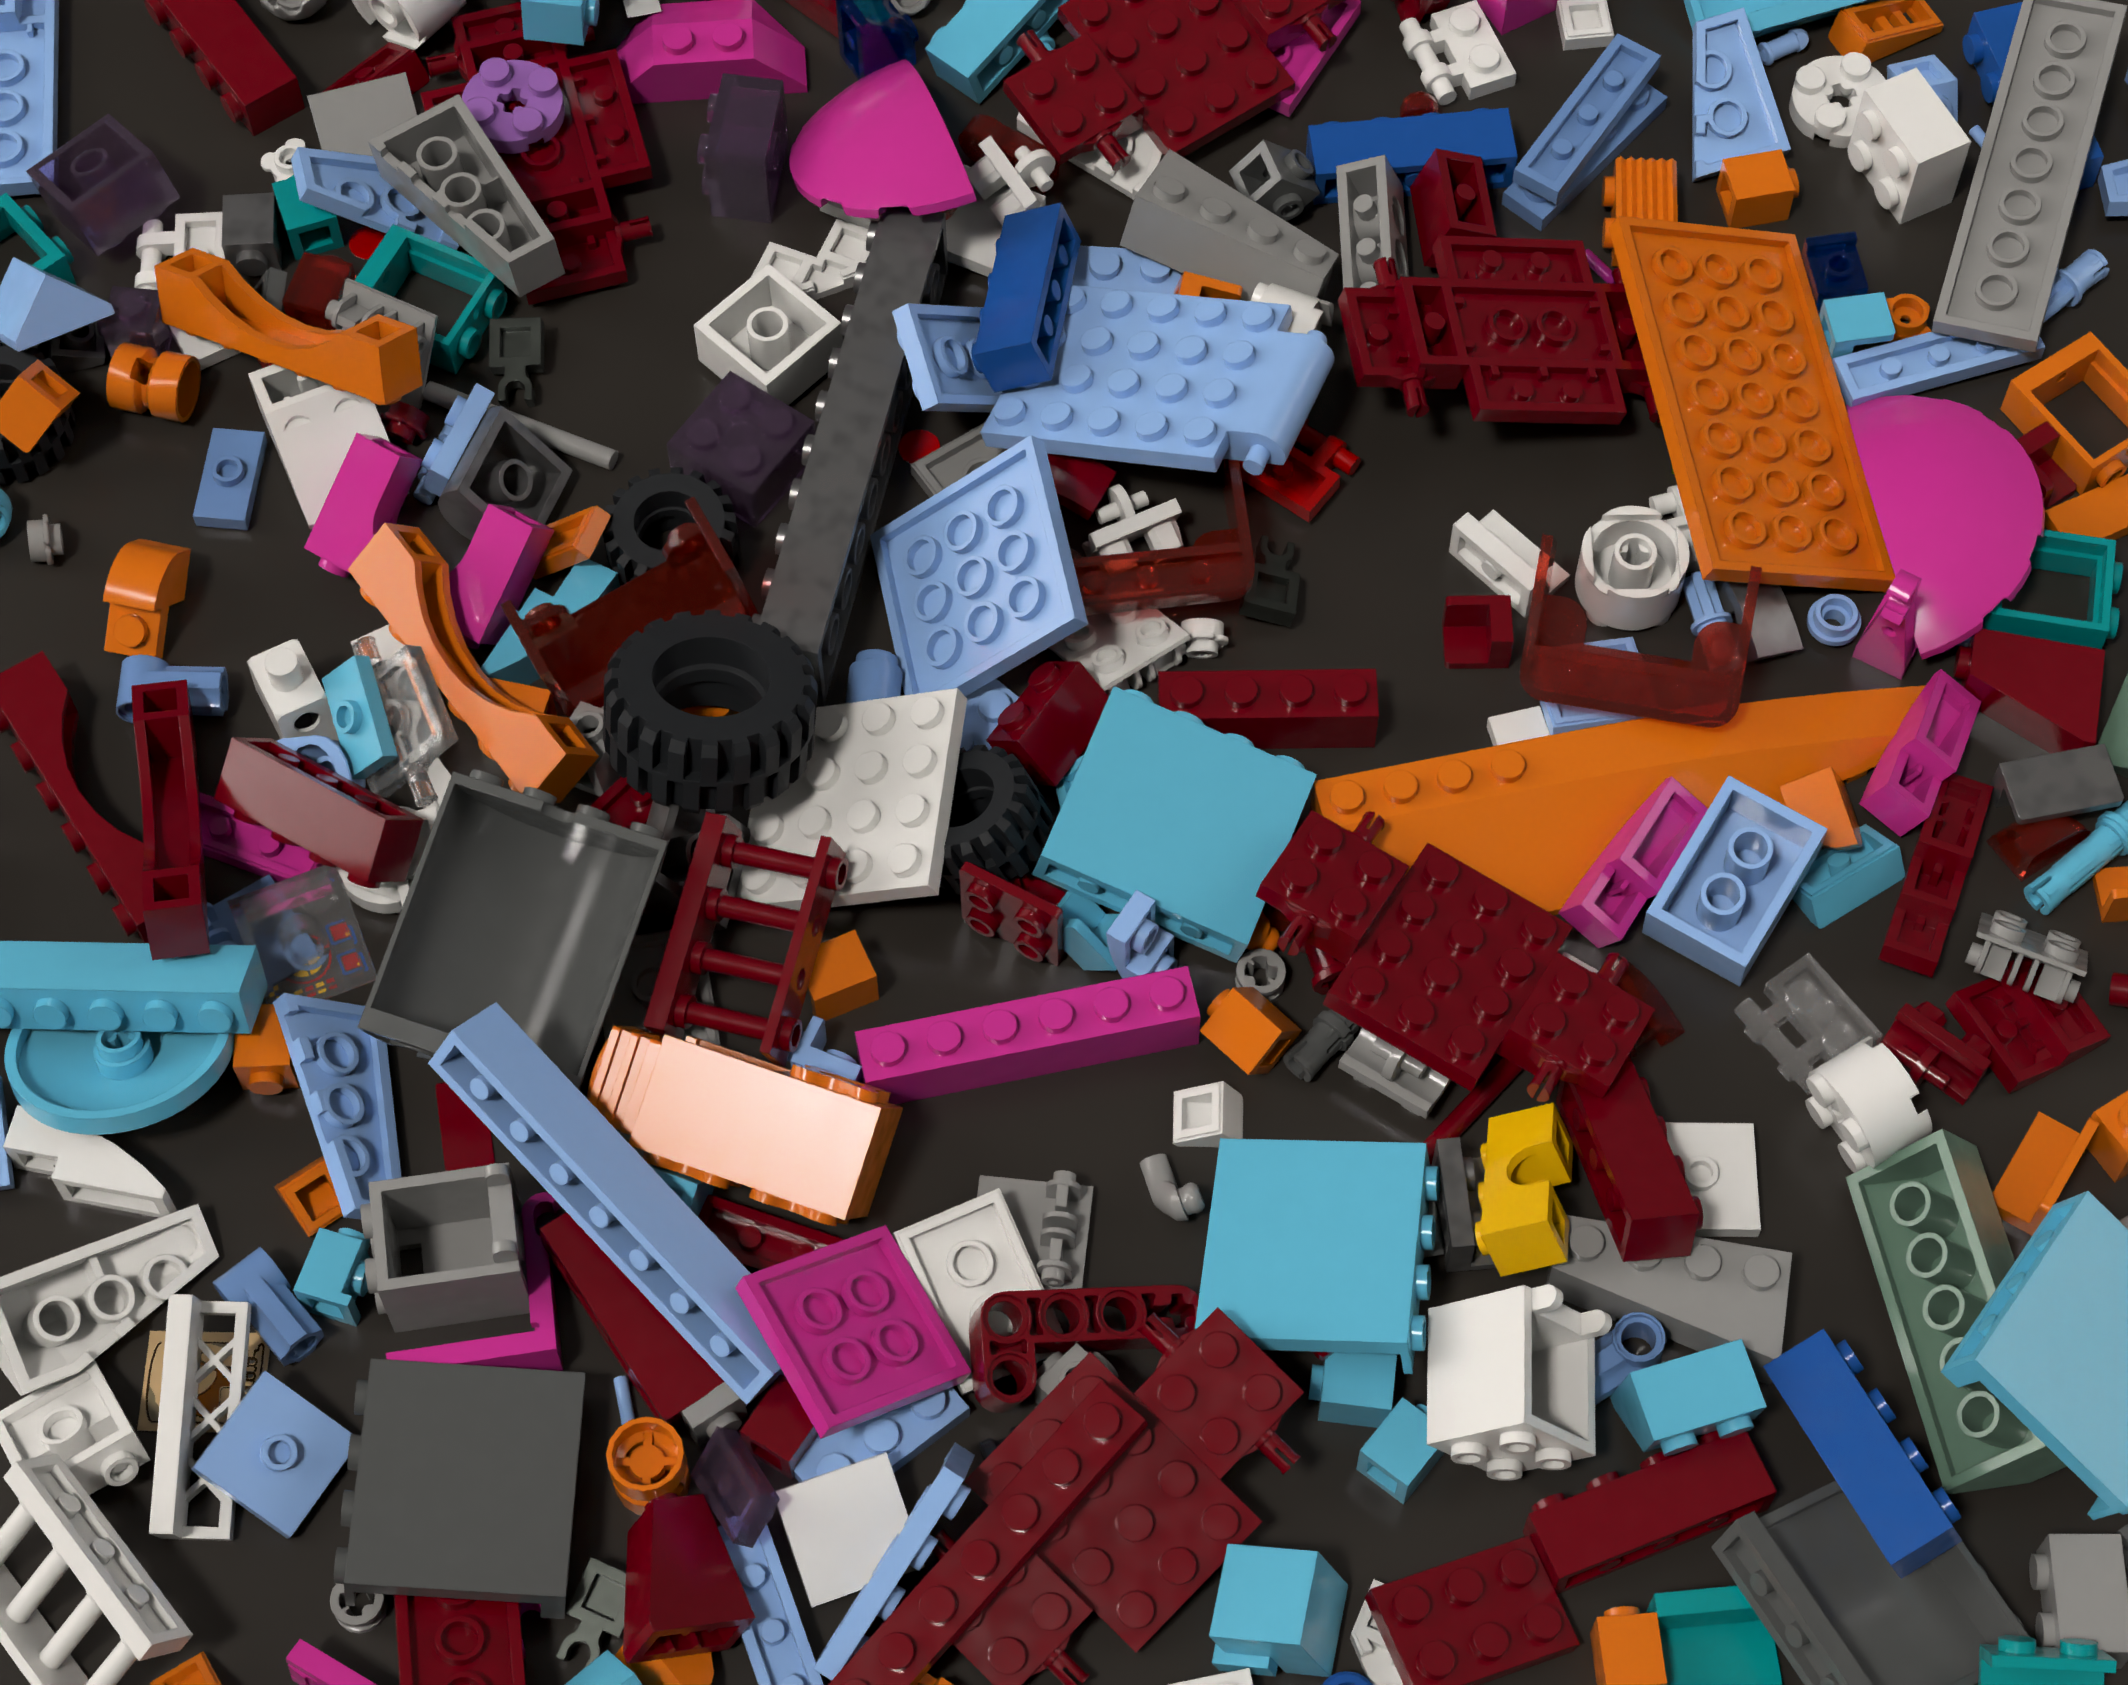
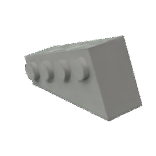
M459 94L368 141L380 176L516 295L522 297L565 274L554 237Z
M1171 149L1168 150L1135 195L1120 242V246L1181 273L1187 271L1240 285L1243 287L1240 299L1244 301H1251L1253 292L1259 282L1267 285L1274 283L1323 300L1339 254Z
M1567 1215L1570 1221L1568 1262L1549 1266L1546 1285H1553L1562 1291L1564 1301L1588 1311L1602 1310L1608 1313L1615 1322L1632 1312L1647 1313L1654 1316L1661 1323L1665 1331V1343L1669 1339L1698 1352L1742 1339L1757 1381L1770 1386L1772 1380L1763 1366L1782 1354L1792 1252L1695 1236L1690 1256L1623 1262L1606 1221Z

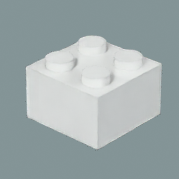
M1916 67L1864 89L1847 152L1854 169L1862 172L1874 188L1879 204L1883 208L1889 209L1898 223L1903 224L1952 203L1971 140Z
M769 263L694 324L699 361L769 420L773 419L828 372L832 349L834 347L841 348L843 343L841 322Z

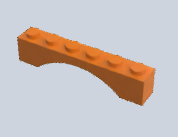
M191 248L154 266L162 323L184 330L188 335L203 337L221 344L226 349L238 350L258 358L261 362L273 363L294 371L299 376L310 377L332 385L336 390L348 391L367 398L377 405L397 403L402 399V396L423 386L417 327L380 314L347 330H326L306 325L287 316L267 302L244 280L229 260L195 248Z
M385 522L347 569L360 585V594L369 604L381 612L390 624L389 631L392 636L408 647L419 662L418 668L429 681L436 684L449 700L448 707L458 719L465 722L479 739L478 746L487 757L496 761L509 778L508 784L511 790L523 794L525 787L536 788L552 794L557 798L556 803H561L597 760L599 755L569 717L548 715L521 705L502 692L484 674L467 648L456 621L450 593L448 563L419 527Z

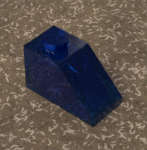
M836 0L840 56L858 80L900 60L906 59L912 65L916 64L915 42L919 40L916 26L907 14L901 15L890 0Z

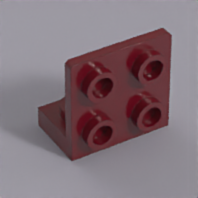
M965 861L959 870L962 918L965 919L968 926L983 936L993 937L996 935L1014 944L1015 949L1030 960L1036 962L1045 960L1058 967L1066 955V951L1063 949V910L1057 907L1066 892L1028 873L1022 878L1017 875L1008 882Z

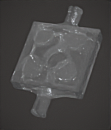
M373 636L362 637L357 640V643H353V649L357 655L370 657L398 757L367 777V783L371 792L381 797L389 798L408 782L415 805L417 807L429 806L438 800V795L434 790L427 771L436 758L459 740L422 647L404 645L389 659L382 660L375 638Z

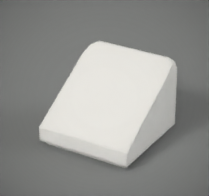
M1221 1081L1174 1091V1145L1178 1147L1219 1148L1220 1138L1243 1139V1097L1227 1083Z

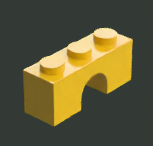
M1554 1102L1489 1118L1487 1142L1482 1143L1480 1148L1481 1159L1485 1169L1484 1181L1478 1183V1197L1482 1208L1481 1221L1475 1223V1237L1480 1252L1483 1256H1491L1501 1277L1568 1262L1570 1221L1553 1186L1570 1183L1572 1180L1573 1142Z

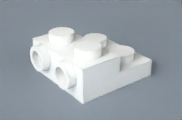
M95 1360L78 1374L38 1389L0 1411V1444L11 1466L18 1460L58 1454L88 1495L108 1484L111 1486H121L129 1483L137 1475L139 1466L151 1460Z

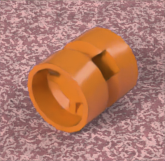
M127 342L121 343L112 356L107 373L106 395L109 406L114 409L142 414L150 409L151 415L157 418L181 423L187 421L194 411L200 391L201 367L199 360L195 356L172 351H165L158 357L156 350L152 347Z
M647 1416L631 1419L618 1427L609 1440L606 1458L616 1494L623 1505L635 1514L641 1515L645 1511L646 1504L655 1497L666 1493H676L678 1497L687 1496L691 1482L689 1465L682 1439L674 1427L662 1419Z

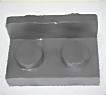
M1460 1137L1437 1139L1432 1166H1439L1440 1196L1439 1201L1436 1202L1439 1209L1446 1272L1496 1268L1490 1255H1482L1475 1237V1223L1481 1221L1482 1208L1478 1197V1183L1484 1181L1485 1175L1481 1157H1463Z

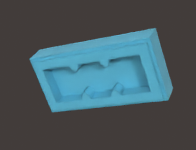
M354 655L323 677L322 683L341 750L348 761L352 779H366L398 757L370 657Z

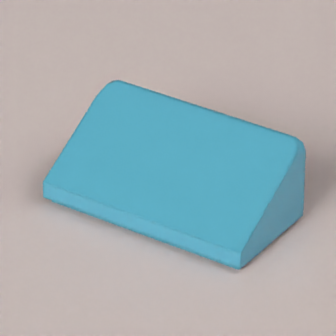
M1867 824L1859 827L1862 847L1851 850L1831 848L1821 850L1792 899L1819 929L1824 928L1905 877L1900 846Z

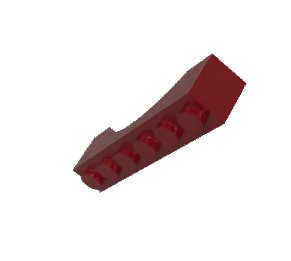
M42 650L0 673V733L3 734L8 730L12 731L17 742L10 745L11 750L26 774L34 769L39 774L42 782L35 785V788L49 812L53 814L61 810L68 822L61 825L60 828L76 854L86 850L94 862L86 866V870L102 896L112 891L119 902L118 905L111 909L125 934L130 937L138 933L144 943H149L143 915L141 885L144 843L117 830L97 814L79 792L74 770V738L79 714L68 689Z
M187 679L132 685L133 725L140 781L144 861L141 871L142 904L152 960L207 954L210 953L196 735Z

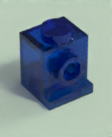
M1855 231L1805 238L1801 256L1818 314L1825 299L1867 294L1869 287L1856 247L1858 238Z

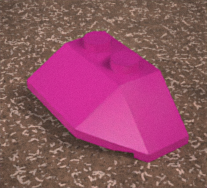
M713 0L660 4L662 12L644 15L616 48L632 104L808 92L805 46L755 0Z

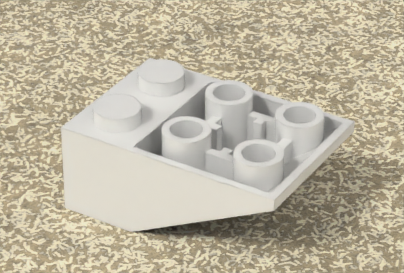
M273 364L248 373L260 412L311 530L356 433L378 436L387 441L389 439L376 405L369 399L348 391L336 390L332 385L310 377L299 376L294 371Z

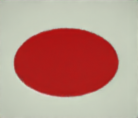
M368 226L359 228L351 235L349 248L356 257L369 260L386 233Z
M913 430L901 438L898 448L901 457L906 462L912 464L939 449L940 443L938 438L929 431Z

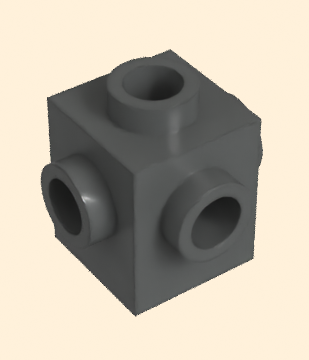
M1267 140L1261 141L1229 170L1238 192L1287 222L1298 216L1304 207L1320 194L1312 176L1313 166L1309 159L1297 149L1290 150Z

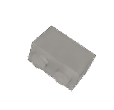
M2048 1534L2037 1549L2036 1554H2031L2029 1562L2031 1587L2033 1590H2040L2042 1612H2038L2035 1624L2038 1647L2060 1648V1639L2064 1638L2093 1640L2098 1642V1650L2105 1651L2117 1661L2116 1669H2121L2128 1661V1588L2121 1534Z

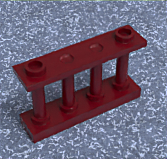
M706 812L643 1026L651 1033H656L663 1037L664 1034H668L682 1039L685 1029H689L692 1025L760 1039L762 1043L759 1052L773 1064L785 1067L789 1052H795L801 1040L802 1021L799 1017L835 891H840L846 882L848 861L845 858L846 853L831 837L822 835L815 857L744 843L742 831L727 816ZM739 865L808 879L800 911L729 896L726 887L731 870L736 869ZM723 918L793 932L785 963L781 964L713 949L710 942L716 922L722 921ZM711 971L778 986L769 1018L698 1003L695 993L700 976Z

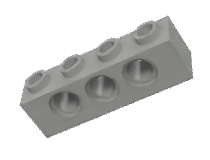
M1381 155L1336 166L1343 289L1344 287L1371 288L1378 285L1373 263L1382 257H1386V261L1389 257L1395 260L1398 280L1400 276L1409 277L1403 186L1387 157Z

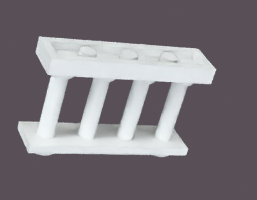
M58 1454L15 1461L3 1477L18 1497L20 1504L0 1528V1643L31 1685H117L137 1659L142 1661L180 1651L193 1636L192 1632ZM37 1523L52 1543L53 1549L21 1588L4 1562L32 1526ZM70 1567L86 1589L87 1594L59 1630L54 1633L37 1608ZM102 1613H104L120 1635L121 1640L92 1677L88 1679L71 1656V1652Z

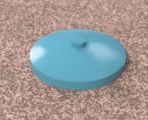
M12 1029L5 1047L4 1063L17 1101L34 1119L47 1126L69 1133L86 1135L115 1134L158 1123L197 1101L217 1082L228 1066L234 1052L235 1034Z

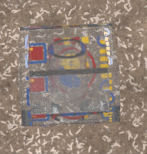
M323 865L227 901L243 945L257 946L268 984L264 996L266 1004H273L283 993L328 999L375 981L377 976L375 967L345 885L336 867Z

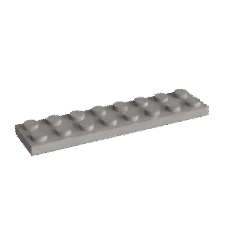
M2023 0L1934 315L1932 332L2036 352L2128 5L2100 0Z

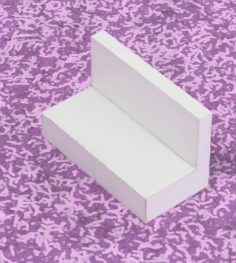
M1494 509L1480 521L1467 512L1453 524L1449 553L1498 595H1510L1511 606L1524 618L1569 581L1570 574Z

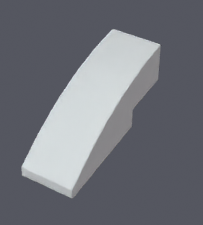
M17 1105L3 1145L16 1169L52 1175L51 1179L64 1200L158 1218L177 1211L166 1188L142 1164L116 1144L100 1135L69 1133L52 1128L34 1119L22 1106Z

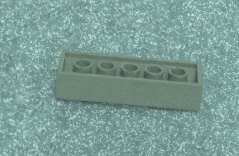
M1942 1128L1898 1150L1874 1169L1869 1165L1847 1176L1846 1181L1944 1491L1948 1494L2026 1484L2067 1467L1980 1381L1957 1388L1941 1373V1370L2015 1262L1977 1146Z

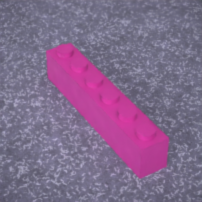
M1184 966L855 1031L858 1062L862 1066L863 1083L890 1092L888 1103L895 1105L1199 1044L1201 1016L1189 968Z

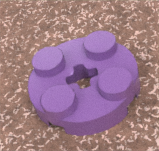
M499 57L487 59L481 64L479 73L469 80L462 94V100L499 153L517 154L529 151L528 144L537 142L541 138L546 143L556 135L564 120L565 105L556 73L550 68L542 67L530 61H506ZM510 101H521L525 106L515 107L513 112H505L504 104Z

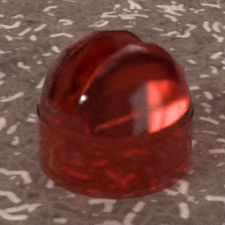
M1423 91L1409 94L1404 98L1400 107V117L1420 116L1430 112L1440 113L1436 99L1431 94Z

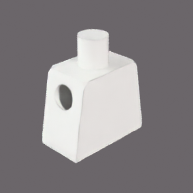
M298 639L284 642L251 657L247 661L256 691L280 739L320 735L329 737L332 740H339L325 691ZM310 712L314 724L307 728H296L294 725L295 721L301 715Z

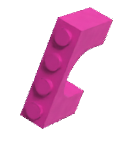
M356 433L304 549L321 557L318 565L335 575L348 578L350 572L347 569L385 522L397 524L400 509L423 460L381 437ZM488 504L463 559L449 573L450 593L456 621L467 647L478 649L480 644L497 645L513 621L555 531L509 506Z

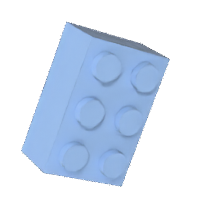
M1728 775L1648 908L1642 933L1740 987L1821 851L1828 829Z

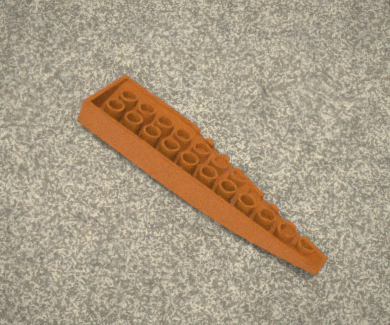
M1926 685L1807 695L1678 712L1574 730L1316 780L1312 785L1310 812L1313 810L1351 832L1355 830L1365 812H1375L1368 829H1370L1378 815L1384 819L1385 827L1379 832L1372 844L1409 866L1407 872L1428 842L1552 915H1558L1567 899L1599 855L1666 778L1672 776L1707 808L1710 807L1728 775L1785 805L1780 786L1830 766L1842 781L1846 780L1847 783H1850L1867 775L1869 769L1877 766L1887 745L1896 735L1902 720Z

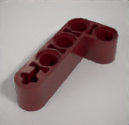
M1182 1285L1024 1290L995 1293L985 1300L974 1312L969 1322L972 1382L975 1398L983 1408L990 1412L1005 1413L1013 1410L1031 1395L1036 1386V1353L1067 1352L1076 1343L1085 1351L1153 1349L1155 1347L1137 1329L1144 1322L1146 1323V1318L1153 1312L1158 1315L1167 1306H1169L1171 1315L1180 1316L1181 1322L1174 1327L1172 1318H1159L1180 1337L1195 1330L1199 1296L1192 1289ZM1104 1307H1115L1123 1313L1126 1319L1125 1331H1115L1106 1324L1103 1317ZM1047 1309H1058L1067 1316L1070 1324L1069 1333H1057L1049 1327L1046 1321ZM1000 1311L1006 1314L1013 1326L1012 1335L1001 1336L993 1332L988 1323V1312ZM1149 1322L1147 1323L1160 1338L1163 1337ZM1004 1369L1015 1377L1017 1382L1016 1394L1006 1395L997 1390L992 1380L993 1370Z

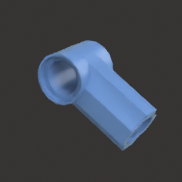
M129 656L122 661L116 714L122 720L133 724L132 685L187 679L193 715L223 716L224 712L227 711L229 701L226 668L169 666L166 661L154 656Z
M261 1247L254 1250L212 1282L224 1301L249 1302L252 1304L250 1325L284 1367L290 1363L302 1361L315 1351L317 1344L324 1337L318 1323L291 1293L289 1282Z
M1632 1312L1624 1315L1616 1323L1612 1331L1595 1341V1405L1611 1396L1630 1372L1660 1364L1665 1346V1331L1661 1323L1654 1316L1644 1312ZM1631 1337L1641 1338L1650 1345L1652 1350L1645 1355H1634L1623 1347L1622 1342Z

